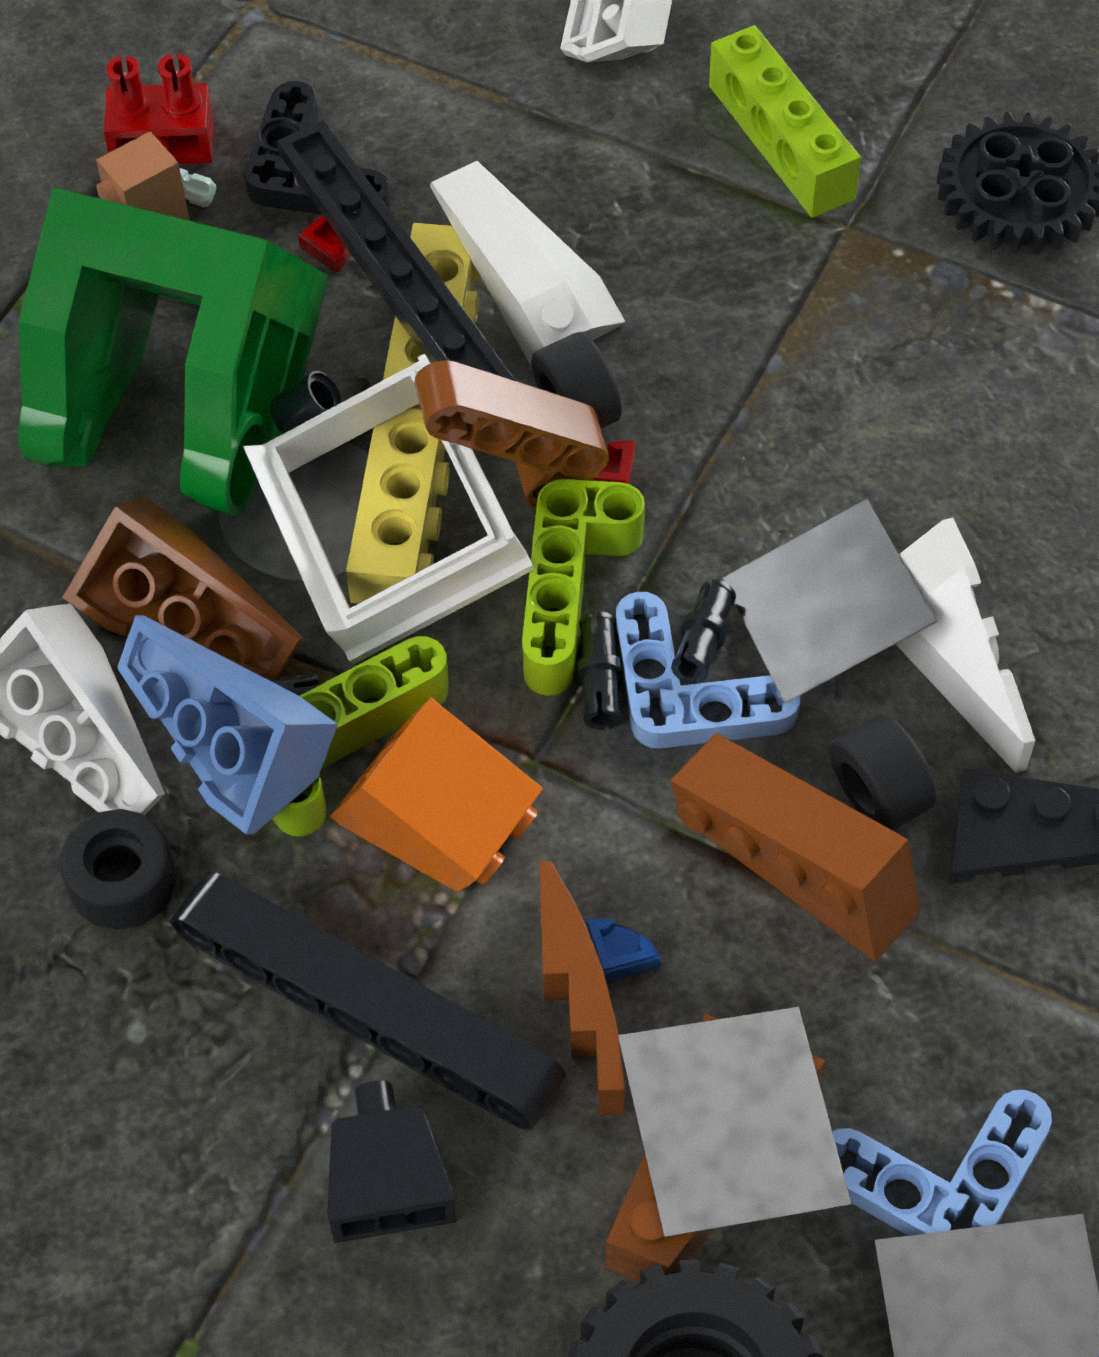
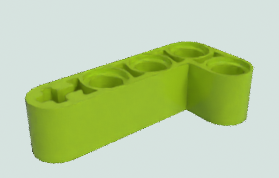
M560 479L547 483L539 492L531 562L535 570L529 572L522 636L524 681L537 694L546 696L558 695L566 691L573 683L576 670L586 554L624 556L635 552L642 544L645 516L644 497L637 488L630 484ZM562 561L565 563L555 564L552 562ZM551 608L562 609L555 612L546 611ZM545 646L555 647L553 657L545 658Z
M416 636L393 646L300 695L305 701L338 723L321 769L398 729L430 697L440 705L445 702L449 694L447 654L444 647L437 640L427 636ZM368 698H380V699H381V700H379V701H377V702H374V703H364V702H362V701H364L365 699H368ZM320 775L299 794L306 795L308 798L298 803H289L272 818L284 833L291 836H306L314 833L324 823L327 808Z

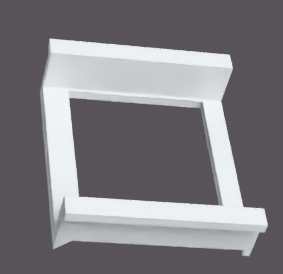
M425 353L417 357L419 362L263 445L243 446L324 629L342 648L352 665L535 570L526 550L512 531L473 449L442 440L488 536L351 608L349 607L289 472L419 404L414 380L419 370L431 364Z

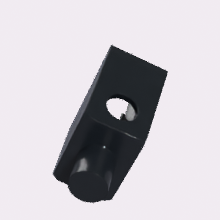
M370 1081L359 1085L355 1089L358 1115L338 1118L331 1125L327 1212L334 1243L456 1223L452 1188L423 1107L415 1105L396 1109L393 1085L388 1081Z

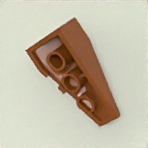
M145 495L114 507L62 597L107 631L127 636L129 635L135 615H144L256 674H265L266 679L279 678L303 639L283 617L189 527Z

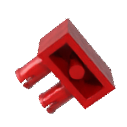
M168 54L159 61L158 70L162 78L161 85H142L139 62L131 56H126L128 72H124L121 56H117L107 63L106 71L111 87H106L103 132L108 153L151 131L179 165L213 163L214 115L208 83H193L192 65L187 56L178 54L180 70L175 69L173 54Z

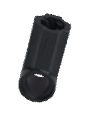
M315 370L275 396L270 403V414L277 428L284 434L372 386L367 377H358L352 371L328 375L322 371Z

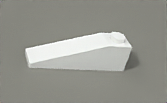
M478 161L431 182L430 187L530 365L533 352L573 333L583 332L594 340L625 323L600 276Z

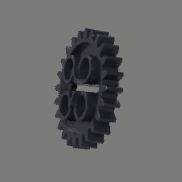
M1005 112L1002 124H997L991 117L986 116L984 117L982 130L969 123L966 126L965 137L955 134L952 137L951 148H944L937 176V184H939L937 197L938 200L946 201L944 208L945 216L957 215L955 226L957 230L970 226L974 228L971 239L974 242L987 235L992 238L991 249L996 250L1004 241L1010 243L1013 254H1018L1022 244H1029L1035 255L1039 254L1043 242H1047L1057 251L1061 248L1063 237L1076 243L1081 229L1091 231L1095 217H1099V164H1097L1099 150H1085L1088 139L1085 135L1071 139L1069 137L1071 125L1069 124L1061 127L1059 130L1052 129V117L1049 116L1040 125L1034 124L1032 114L1029 112L1025 114L1022 122H1015L1013 116L1009 112Z

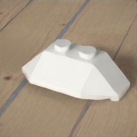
M571 0L560 49L566 56L587 63L623 60L641 52L652 51L657 46L664 44L672 0Z

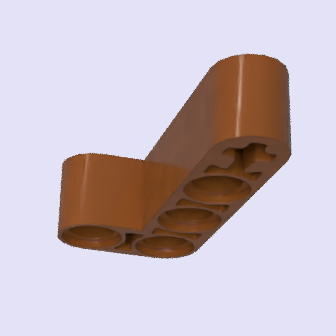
M444 360L428 364L419 370L415 376L414 385L425 427L429 435L437 439L515 461L525 500L528 506L535 510L539 492L547 483L560 479L591 481L608 464L609 454L594 408L588 404L454 361Z

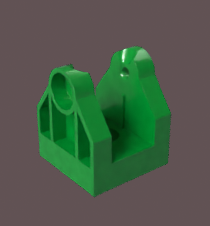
M52 187L19 318L22 407L18 425V444L22 457L29 463L44 467H86L99 446L105 426L143 361L158 300L198 309L199 312L185 362L184 453L180 469V490L182 494L216 513L231 517L240 515L247 507L258 484V479L243 446L263 445L280 436L281 431L273 422L270 414V403L275 396L304 377L330 276L266 239Z

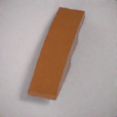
M552 861L539 862L544 1001L569 1000L571 1057L596 1056L599 1115L624 1114L625 1088L618 1027L603 968L582 915Z

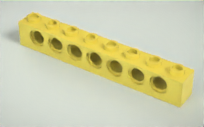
M413 223L410 238L473 323H476L479 308V292L473 291L474 282H483L454 228L447 225ZM396 316L383 380L419 362L417 357L423 355ZM420 404L373 428L346 568L351 603L359 604L434 564V555L427 552L429 541H439L442 509L435 506L437 495H447L450 467L449 462H443L446 448L442 440L429 435L426 430ZM393 543H402L399 545H390Z

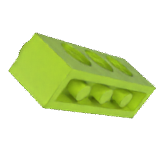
M756 25L711 42L709 87L811 218L856 200L861 156Z

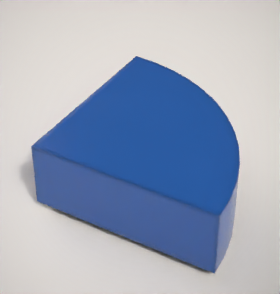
M590 919L584 921L602 965L606 982L660 968V956L652 942L643 934L639 935L626 927L616 925L615 921L609 919Z

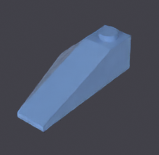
M135 615L117 669L151 719H160L174 739L175 743L170 749L180 763H190L202 781L198 791L206 803L245 834H255L319 777L338 723L289 690L144 615Z

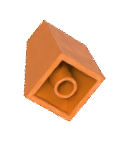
M430 697L394 732L329 817L340 826L459 893L474 881L484 885L497 871L505 859V856L498 852V850L509 835L515 840L518 839L532 823L538 811L531 805L543 790V787Z

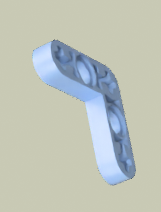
M649 592L631 593L620 600L616 607V637L620 659L623 664V680L631 729L635 738L641 744L650 748L704 744L715 733L728 740L774 736L786 733L795 726L799 716L800 696L784 703L771 675L680 685L679 679L673 674L671 669L675 653L668 613L664 602L658 596ZM634 615H645L646 621L649 622V640L639 641L638 624L634 620ZM654 659L665 667V672L658 678L644 679L638 676L633 668L642 660ZM660 697L661 715L663 719H666L665 725L654 726V721L650 718V698ZM776 698L778 706H782V711L778 713L771 712L769 705L765 704V699ZM742 700H748L747 710H750L749 717H741ZM714 701L726 704L731 709L732 714L725 721L711 722L706 720L699 710L706 703Z
M1013 1090L1004 1094L995 1104L950 1183L859 1131L845 1128L834 1130L832 1133L839 1157L843 1156L847 1150L857 1155L855 1162L857 1168L850 1166L844 1172L851 1203L905 1235L910 1236L950 1231L951 1224L949 1221L956 1222L959 1220L966 1208L968 1199L979 1205L970 1228L999 1224L1041 1150L1048 1135L1052 1118L1048 1105L1036 1093L1027 1090ZM1020 1112L1027 1113L1031 1116L1030 1128L1026 1127L1022 1130L1012 1150L1007 1145L1002 1144L1008 1134L1012 1121L1011 1118H1016ZM983 1160L999 1162L1005 1167L1009 1182L1000 1189L990 1190L985 1188L973 1176V1167ZM877 1164L883 1167V1169L878 1173L873 1192H870L864 1188L868 1178L867 1174L872 1176L874 1166ZM904 1179L913 1183L920 1192L921 1201L911 1209L894 1207L888 1202L884 1194V1188L889 1182Z

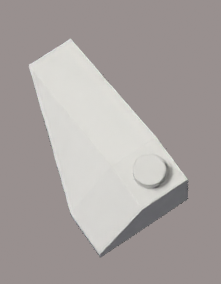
M954 519L942 520L899 554L937 622L898 642L896 645L1015 773L1022 772L1028 768L1035 738L1012 672L1009 669L999 670L997 666L999 663V649L996 637L999 633L993 616L981 619L973 587L981 584L975 563Z
M71 603L25 610L0 638V735L5 739L15 738L33 753L31 759L44 770L53 768L71 782L73 793L97 812L125 809L145 815L165 795V792L103 647Z

